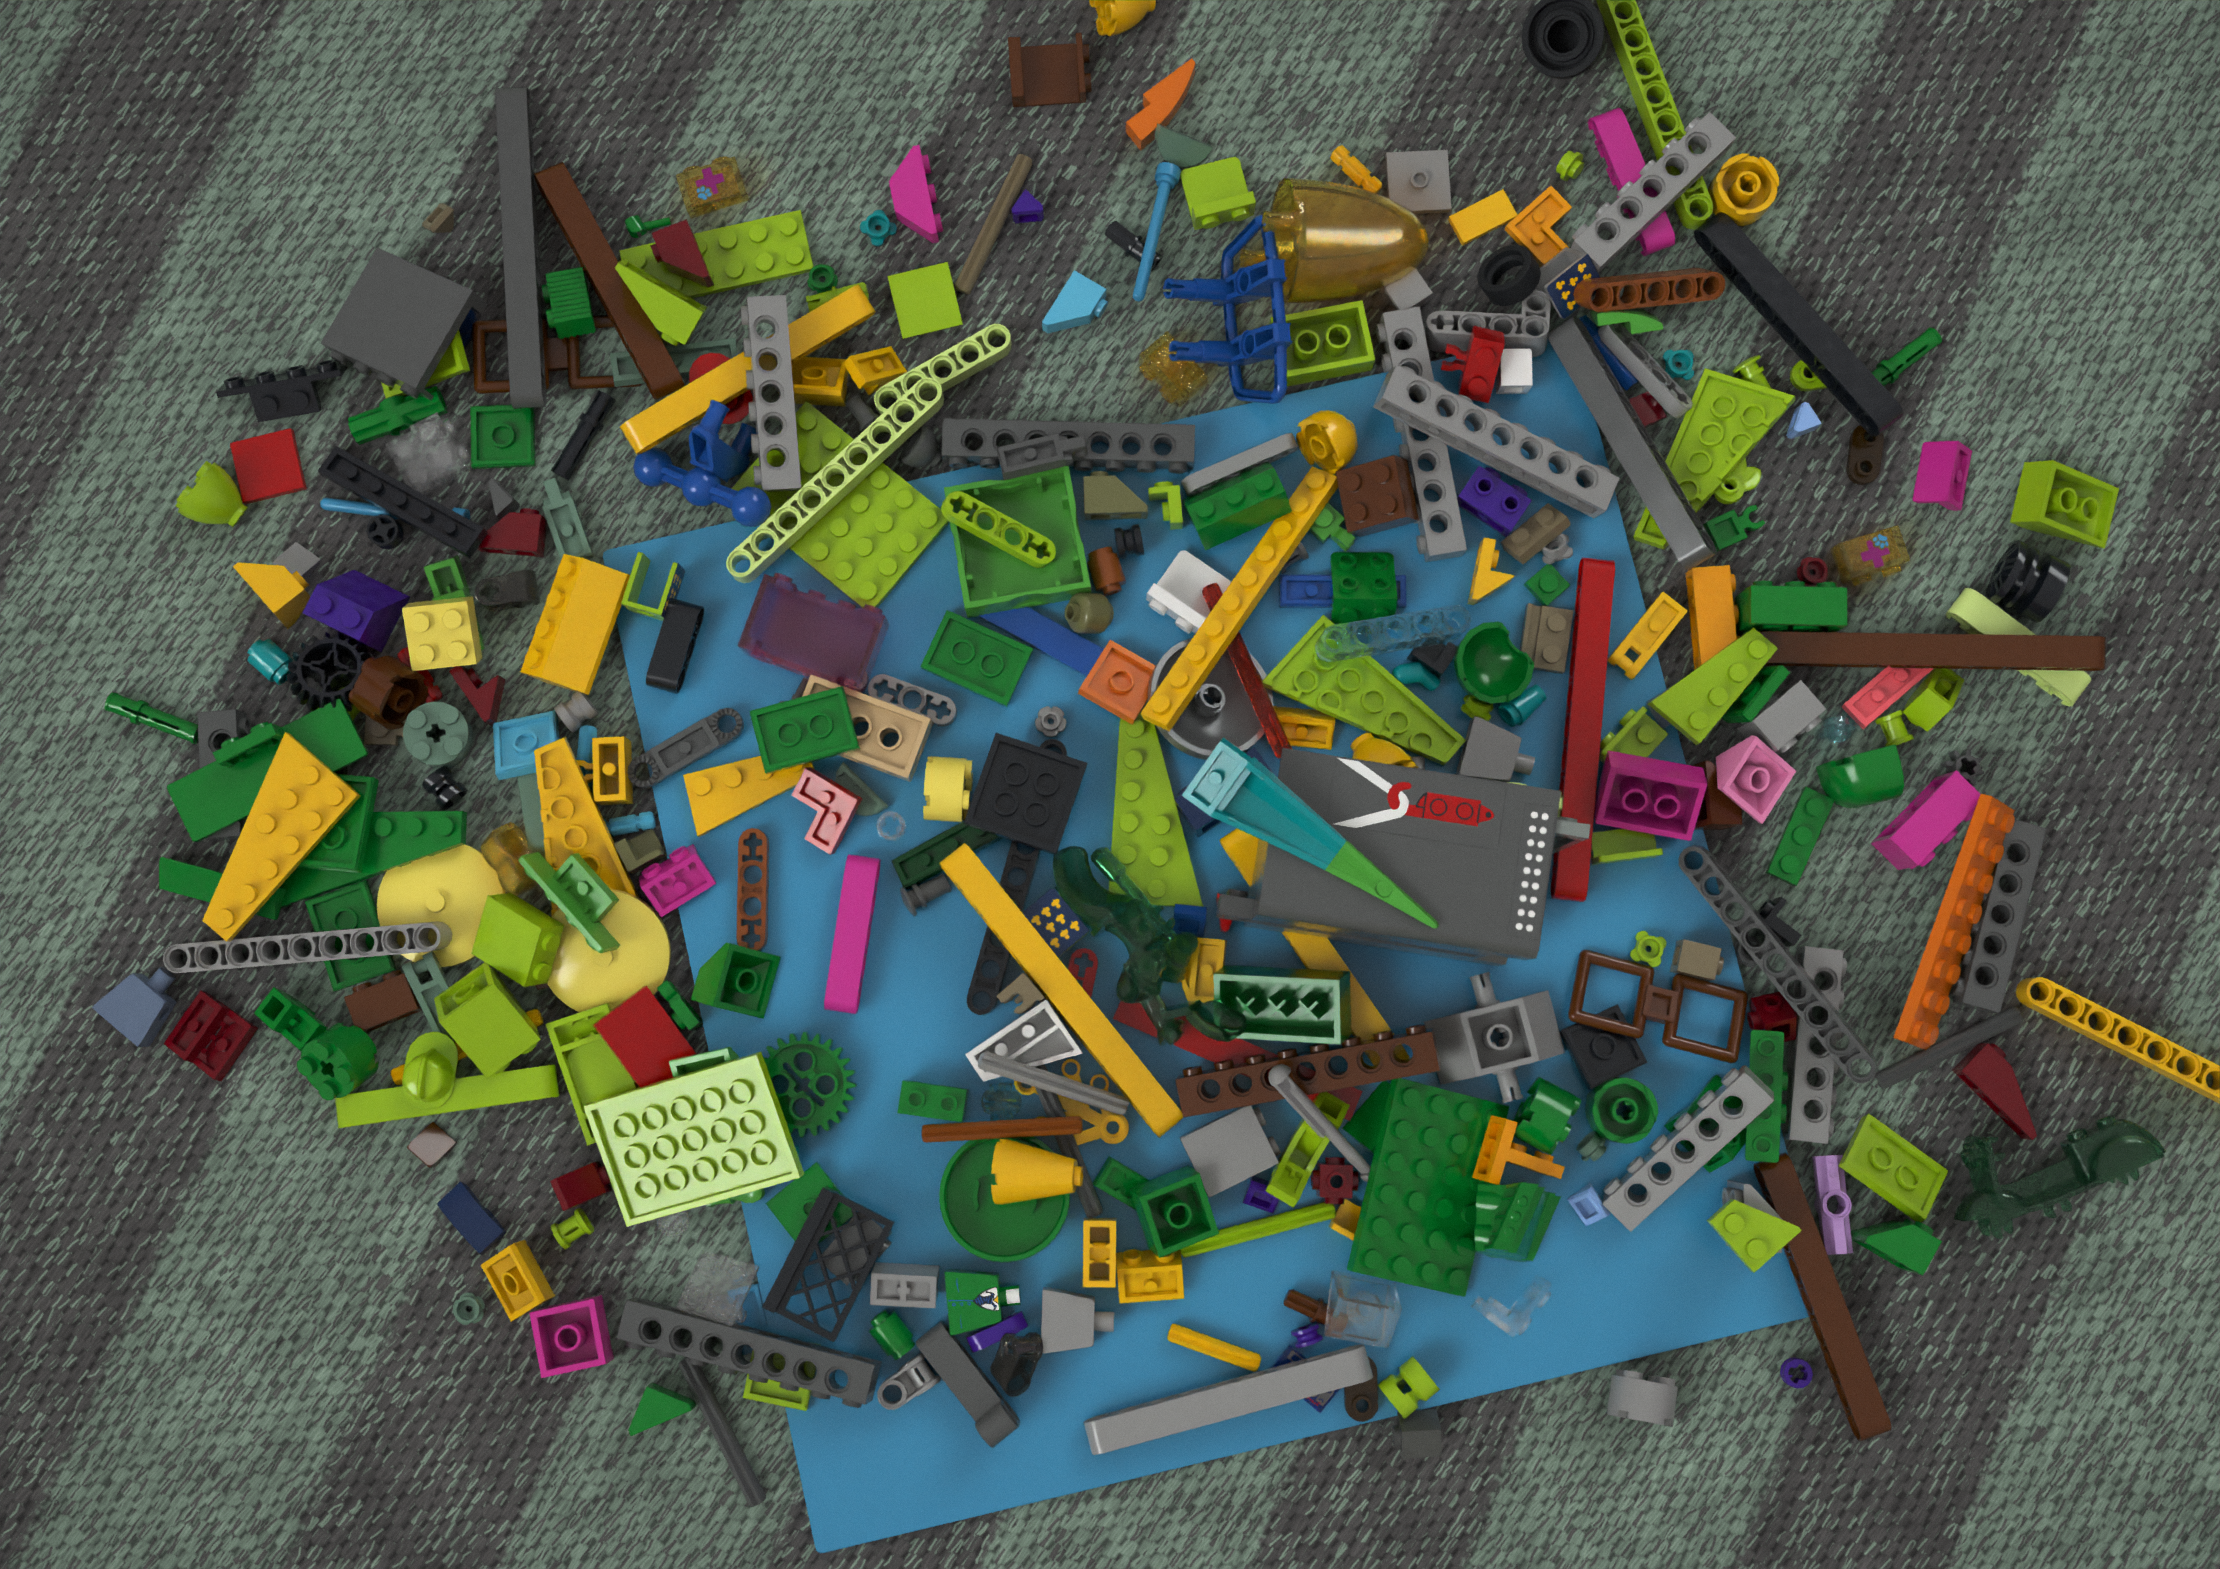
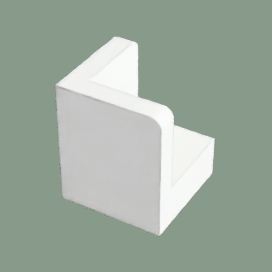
M1503 349L1496 375V394H1527L1533 386L1532 350Z

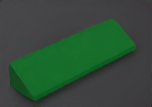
M160 857L159 889L211 902L223 872ZM278 888L255 915L277 920L286 889Z

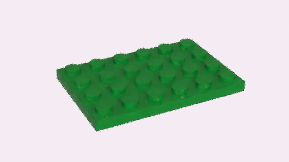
M1402 1078L1391 1080L1347 1270L1462 1297L1466 1296L1476 1253L1474 1231L1476 1226L1478 1184L1491 1185V1183L1472 1178L1491 1115L1507 1119L1509 1106Z

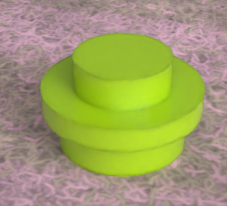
M1568 151L1561 158L1556 172L1560 174V178L1563 181H1568L1570 177L1576 179L1584 168V163L1582 162L1583 154Z

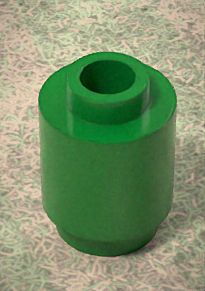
M883 1310L870 1321L872 1327L869 1329V1333L887 1356L891 1355L894 1360H898L915 1346V1342L912 1340L913 1334L895 1311L888 1314L886 1310Z

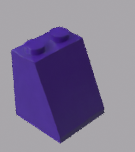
M352 570L317 584L302 613L358 642L382 652L402 614V608L408 603L410 596L356 570Z

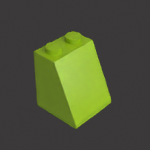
M485 962L434 998L439 1023L486 1078L494 1073L499 1074L503 1072L513 1059L520 1054L525 1055L531 1052L536 1047L537 1042L541 1040L536 1025L495 969Z

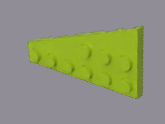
M1706 368L1704 369L1691 400L1693 406L1686 412L1665 461L1695 513L1700 510L1795 402L1794 395ZM1646 507L1635 531L1634 540L1664 550L1669 544Z
M1141 713L1133 725L1120 718L1108 903L1175 907V904L1203 907L1155 725L1144 720Z

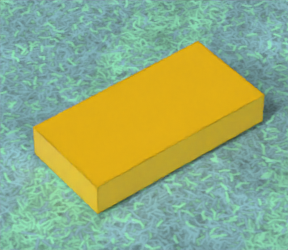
M1504 189L1449 216L1448 221L1463 246L1509 223L1518 214Z

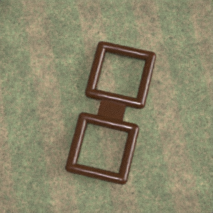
M608 315L593 316L595 328L614 327ZM542 318L546 390L550 386L549 371L568 370V385L571 389L619 388L614 385L613 375L581 377L579 335L569 338L564 337L563 339L548 338L547 321ZM506 319L475 321L472 325L474 390L479 394L510 392L509 380L487 381L485 333L507 332ZM642 384L628 385V386H620V387H639V386H641Z
M1582 950L1580 952L1568 1012L1570 1021L1638 1039L1643 1036L1646 1020L1665 1024L1662 1042L1667 1047L1728 1063H1735L1738 1060L1748 994L1745 991L1682 974H1676L1673 977L1671 990L1652 985L1654 969L1651 966L1590 950ZM1591 964L1640 977L1632 1024L1582 1011ZM1684 988L1734 1001L1726 1048L1676 1036Z

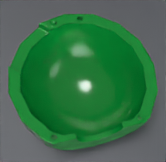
M1501 622L1482 623L1471 629L1457 646L1454 658L1455 673L1463 690L1471 697L1490 704L1509 702L1520 696L1531 682L1534 670L1532 659L1526 652L1520 651L1512 644L1509 639L1510 632Z

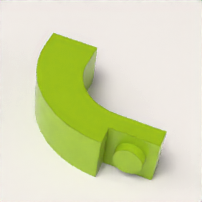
M1328 1092L1318 1093L1313 1100V1103L1338 1130L1350 1105ZM1302 1118L1278 1160L1279 1163L1276 1164L1265 1191L1294 1208L1317 1161L1330 1140L1326 1136L1320 1138Z

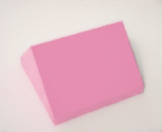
M1754 735L1715 757L1718 789L1761 824L1764 823L1796 773L1794 768Z

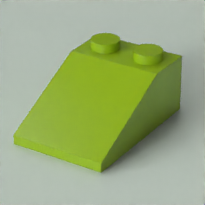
M626 259L618 262L615 267L616 271L655 328L662 332L661 338L675 346H678L679 343L686 345L707 307Z
M2054 460L2024 462L2010 523L2027 530L2104 549L2119 488Z

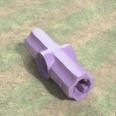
M1843 1155L1812 1157L1816 1189L1814 1206L1818 1213L1820 1236L1827 1255L1853 1253L1849 1219L1852 1203L1846 1192L1844 1170L1838 1166ZM1831 1196H1834L1838 1201V1209L1834 1213H1831L1827 1208V1200Z

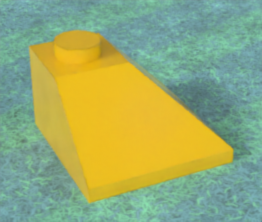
M238 562L233 566L287 629L296 623L311 597L305 590L309 584L298 571L291 574L285 566Z

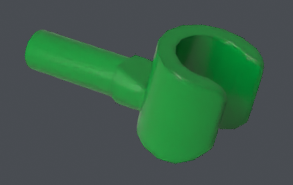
M634 215L626 219L625 224L631 237L639 238L638 232L643 236L652 229L671 225V221L667 217L643 223L638 215Z

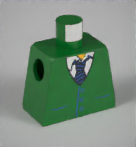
M947 1269L944 1272L950 1335H957L1002 1322V1307L1021 1305L1019 1285L1000 1287L998 1272Z

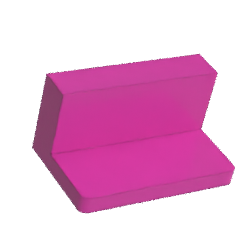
M1959 441L1924 442L1913 501L1916 503H1939L1948 510L1961 511L1972 450Z

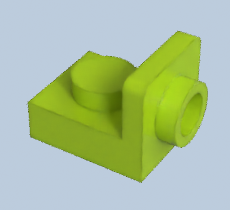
M1165 481L1155 483L1154 487L1148 488L1149 501L1168 499V502H1162L1163 521L1170 522V530L1183 529L1180 485H1173L1172 482Z

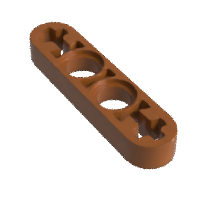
M755 828L745 830L740 835L738 842L736 938L739 946L750 948V944L744 941V936L750 934V925L743 926V920H761V926L754 924V933L760 936V941L755 942L754 947L750 948L761 951L766 946L768 939L769 839L764 832ZM754 834H756L757 839L762 841V846L756 847V857L763 856L762 862L756 860L745 861V856L752 857V849L746 846V840H751ZM750 866H758L762 871V878L755 884H750L745 879V871ZM753 897L759 899L762 906L760 912L754 916L746 914L744 911L745 902Z

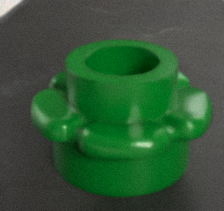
M824 264L814 266L810 270L809 279L807 280L809 288L812 291L816 290L817 293L830 291L833 286L836 287L838 277L834 274V269ZM824 277L826 280L820 282V278Z

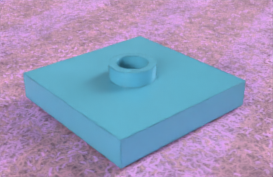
M555 710L493 723L495 774L498 780L536 773L534 750L559 739V725Z

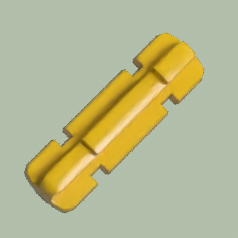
M1343 145L1338 146L1332 152L1331 160L1337 166L1341 165L1343 167L1342 171L1358 186L1362 185L1364 187L1362 190L1369 197L1375 196L1381 190L1382 182L1375 176L1371 177V172L1355 156L1351 157L1349 155L1350 151Z

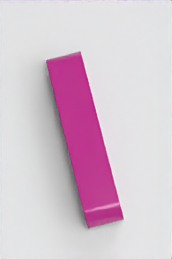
M1616 108L1588 120V128L1593 130L1597 140L1594 142L1601 158L1604 157L1608 165L1606 171L1612 185H1616L1619 191L1629 181L1634 184L1641 177L1639 172L1646 164L1624 112L1621 108ZM1643 188L1647 196H1658L1653 188ZM1623 209L1624 214L1628 213L1630 219L1635 217L1632 210ZM1666 211L1635 239L1640 241L1643 249L1641 254L1643 256L1675 245V234Z
M851 854L847 856L825 992L824 1010L857 1014L880 874L881 859Z

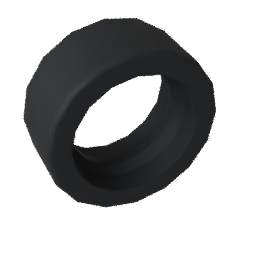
M1514 244L1504 246L1490 254L1480 266L1477 279L1480 288L1493 304L1509 306L1523 301L1535 290L1539 284L1541 271L1531 252L1524 246ZM1516 266H1523L1519 274L1511 281L1495 285L1499 277L1507 270Z

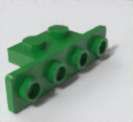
M1752 1030L1750 1032L1749 1069L1774 1092V1101L1746 1126L1745 1159L1748 1161L1771 1163L1779 1161L1780 1125L1786 1122V1104H1781L1782 1091H1787L1788 1072L1783 1071V1032Z

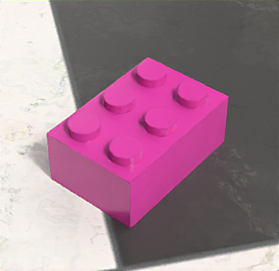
M1608 750L1596 792L1595 824L1691 841L1707 788V780L1703 768Z
M1957 770L1935 777L1871 844L1897 870L1913 869L1918 865L1923 867L1934 858L1936 853L1933 850L1940 843H1948L1958 833L1955 828L1961 821L1967 822L1972 818L1980 793Z

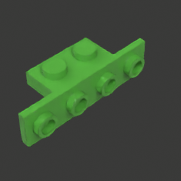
M539 852L525 854L518 859L524 867L527 876L541 886L548 900L562 910L566 920L584 935L587 944L593 950L605 953L619 948L620 944L600 922L619 899L579 853L571 854L557 871L551 867Z

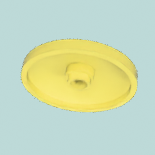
M464 844L433 856H426L412 861L408 865L387 870L381 881L377 896L380 926L435 921L447 924L452 932V940L445 949L433 952L439 961L440 967L457 966L476 957L471 953L487 896L504 894L505 888L501 876L493 863L480 851ZM431 928L428 932V940L434 945L437 941V934ZM400 931L397 935V943L403 947L406 938ZM429 952L401 955L412 962H417L423 959V955Z
M610 889L618 897L619 901L600 921L620 944L617 950L605 953L593 950L587 944L584 935L566 920L565 914L560 908L552 916V918L562 923L564 928L547 984L557 998L577 1012H582L605 1003H609L611 1010H613L644 986H647L652 994L655 995L658 991L657 987L663 983L667 975L671 958V946L666 927L655 910L633 894Z

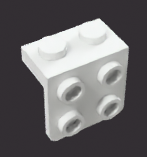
M1182 550L1175 557L1159 582L1151 586L1147 592L1146 600L1150 602L1148 604L1149 607L1160 615L1164 616L1166 613L1175 619L1174 623L1180 629L1189 634L1191 631L1196 634L1231 581L1189 552Z

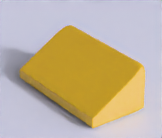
M1273 706L1268 744L1331 750L1335 718L1318 710Z

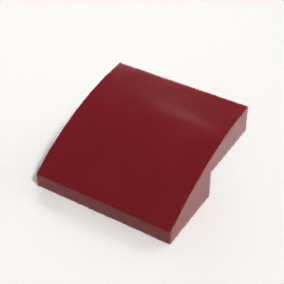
M200 990L164 1042V1045L184 1061L195 1064L212 1079L222 1082L258 1030V1027L207 992Z

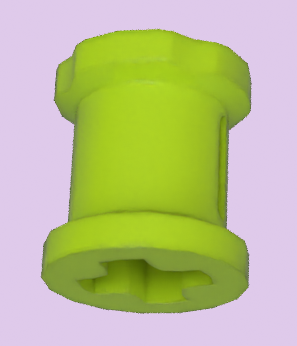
M1902 710L1875 720L1876 724L1881 726L1887 740L1886 747L1895 744L1897 746L1914 739L1912 734H1908L1901 717L1903 715Z
M577 1208L574 1210V1215L560 1224H552L551 1230L557 1242L566 1250L579 1237L586 1233L588 1235L592 1234L594 1227L581 1208Z

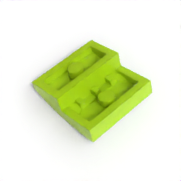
M948 262L887 276L903 339L963 325Z

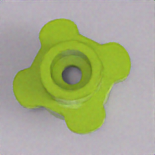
M1470 695L1464 696L1465 704L1461 706V710L1470 718L1476 716L1486 721L1491 719L1489 713L1494 709L1493 704L1477 700Z
M1646 931L1638 932L1635 935L1637 941L1635 948L1630 952L1631 959L1635 962L1640 960L1647 962L1651 967L1659 966L1661 964L1660 957L1666 947V940L1661 936H1649ZM1646 946L1651 947L1650 952H1647L1645 950Z

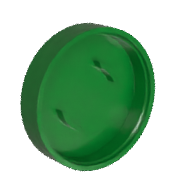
M1036 1137L999 1138L1013 1140L1053 1152L1052 1149ZM969 1140L952 1156L944 1170L940 1183V1210L950 1234L967 1251L992 1262H1017L1040 1253L1060 1233L1068 1215L1070 1193L1004 1205L994 1204L991 1185L997 1184L995 1182V1174H991L995 1145L1000 1140Z

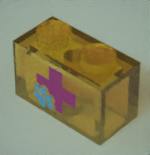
M735 156L731 158L719 157L713 160L712 164L702 167L690 166L685 168L682 173L676 174L682 198L690 218L749 201Z
M1898 525L1838 543L1830 549L1842 584L1852 581L1853 586L1872 581L1871 575L1882 572L1883 577L1897 574L1902 571V565L1911 561Z

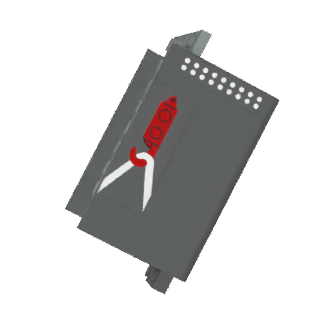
M1282 748L1278 779L1438 922L1439 926L1438 928H1432L1351 883L1261 839L1258 840L1252 886L1249 887V894L1246 891L1228 889L1226 895L1221 894L1218 899L1216 918L1244 922V927L1325 937L1333 941L1493 966L1506 965L1508 958L1521 960L1536 959L1540 947L1552 854L1589 839L1591 825L1577 823V819L1557 817L1561 791Z

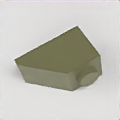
M1095 471L1091 472L1090 476H1083L1085 520L1147 519L1148 505L1115 475L1109 476L1108 472Z

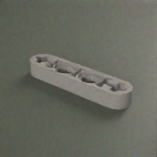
M1621 323L1604 325L1599 328L1598 334L1601 341L1670 415L1675 418H1681L1692 408L1693 405L1689 396Z
M1287 433L1185 477L1181 483L1186 495L1190 497L1263 463H1272L1294 453L1299 447L1293 434Z

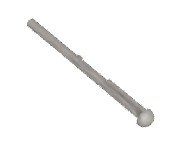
M1284 1064L1272 1067L1268 1075L1270 1084L1278 1090L1320 1138L1326 1136L1342 1155L1361 1173V1179L1367 1182L1371 1166L1289 1076L1291 1068Z

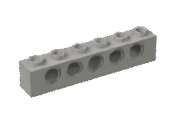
M1710 112L1702 119L1697 116L1684 130L1687 134L1679 141L1676 138L1671 140L1662 150L1664 155L1657 162L1653 159L1649 161L1639 172L1641 177L1634 184L1631 181L1627 182L1617 193L1619 198L1612 205L1608 202L1605 203L1594 216L1597 219L1589 227L1583 224L1573 234L1572 238L1574 241L1571 249L1587 253L1598 274L1731 148L1736 137ZM1697 145L1701 148L1702 153L1694 154L1689 150L1688 146ZM1665 167H1676L1680 175H1670ZM1643 188H1653L1658 196H1647ZM1630 209L1634 212L1635 217L1632 219L1625 218L1620 210ZM1598 231H1609L1613 239L1603 240L1599 237Z
M786 295L747 297L746 306H741L740 308L742 325H748L749 338H743L744 357H750L751 370H746L747 389H753L754 402H748L749 420L756 421L757 433L751 434L752 453H758L759 466L753 467L755 485H761V490L764 492L800 490L801 478ZM761 323H768L773 327L774 335L767 339L762 338L757 334L756 327ZM763 355H771L776 360V368L771 371L762 369L759 365V358ZM765 387H774L779 393L778 401L774 403L766 402L762 398L761 391ZM774 418L781 423L782 430L779 434L771 435L766 432L764 422L767 419ZM772 450L780 451L784 456V464L780 467L771 466L767 462V453Z
M1809 946L1797 947L1796 960L1813 981L1819 972L1825 976L1826 985L1821 991L1839 1012V1009H1842L1844 1004V991L1840 990L1841 977L1845 976L1847 970V961L1843 958L1844 950ZM1794 980L1793 995H1805L1807 993L1806 984L1801 980ZM1812 1007L1810 1009V1016L1814 1021H1816L1812 1016ZM1822 1007L1824 1015L1819 1022H1824L1828 1019V1012L1824 1007ZM1797 1014L1796 1040L1789 1041L1788 1085L1784 1104H1786L1785 1124L1782 1123V1133L1784 1139L1828 1144V1138L1832 1137L1834 1131V1121L1830 1118L1831 1105L1835 1104L1837 1095L1836 1087L1833 1086L1834 1073H1837L1839 1065L1822 1044L1818 1053L1814 1054L1810 1050L1809 1042L1815 1035ZM1836 1032L1831 1036V1042L1835 1047L1836 1041L1840 1040L1842 1032ZM1812 1068L1818 1073V1081L1813 1086L1807 1081V1073ZM1811 1100L1815 1104L1816 1112L1811 1118H1808L1804 1113V1106Z
M1746 1065L1742 1066L1739 1070L1736 1068L1731 1069L1722 1078L1721 1082L1723 1085L1717 1091L1709 1090L1697 1102L1699 1107L1691 1115L1688 1112L1681 1115L1673 1124L1675 1129L1667 1137L1661 1134L1650 1145V1149H1652L1650 1153L1644 1158L1641 1156L1636 1157L1627 1166L1626 1170L1628 1173L1620 1180L1615 1177L1605 1186L1602 1204L1630 1232L1774 1101V1092ZM1729 1096H1737L1742 1100V1104L1738 1108L1732 1109L1728 1108L1723 1101ZM1705 1118H1712L1718 1123L1716 1129L1709 1131L1703 1129L1699 1123ZM1681 1140H1688L1694 1145V1149L1690 1152H1682L1676 1147V1144ZM1657 1162H1664L1670 1166L1671 1170L1665 1174H1659L1654 1171L1652 1166ZM1633 1184H1641L1647 1189V1192L1643 1195H1635L1630 1191L1629 1187Z

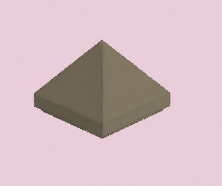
M440 203L422 223V226L433 233L451 232L454 227V209L444 203Z

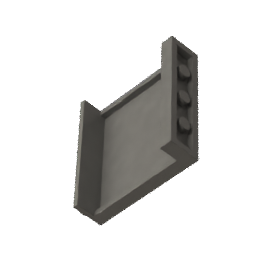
M377 248L321 341V344L331 351L329 356L345 366L348 362L353 363L352 367L368 377H370L371 373L377 375L376 379L392 388L397 384L401 386L400 390L415 399L421 395L432 400L434 396L424 389L468 312L472 310L482 315L488 304L473 290Z

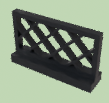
M828 1186L823 1187L762 1308L772 1313L776 1312L835 1342L895 1222L839 1194L838 1191ZM840 1202L851 1208L855 1221L837 1227L834 1212ZM857 1211L864 1214L867 1217L859 1219ZM873 1219L885 1225L879 1238L866 1241L861 1223ZM831 1221L833 1229L825 1231ZM856 1225L862 1244L844 1249L839 1230ZM834 1232L840 1251L823 1257L819 1241L822 1236ZM876 1243L872 1253L870 1254L868 1245ZM863 1247L868 1261L864 1268L851 1271L846 1253ZM814 1251H816L818 1259L810 1261ZM841 1255L847 1273L830 1279L824 1260ZM819 1262L825 1281L807 1286L804 1271L807 1266ZM861 1273L857 1283L855 1284L853 1275ZM848 1277L853 1291L849 1298L836 1301L831 1283ZM799 1281H801L803 1288L795 1291ZM826 1285L832 1303L815 1309L809 1290ZM802 1292L805 1293L810 1311L796 1314L786 1309L792 1296ZM846 1303L842 1313H840L838 1305ZM833 1307L837 1322L831 1332L820 1326L816 1313ZM811 1315L813 1322L804 1317Z

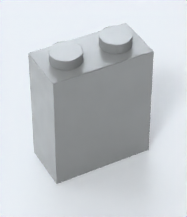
M1251 1105L1240 1107L1179 1137L1194 1169L1200 1173L1209 1198L1279 1163L1276 1156L1281 1154L1273 1136L1267 1138L1262 1129V1126L1266 1125V1121L1259 1107L1252 1109Z

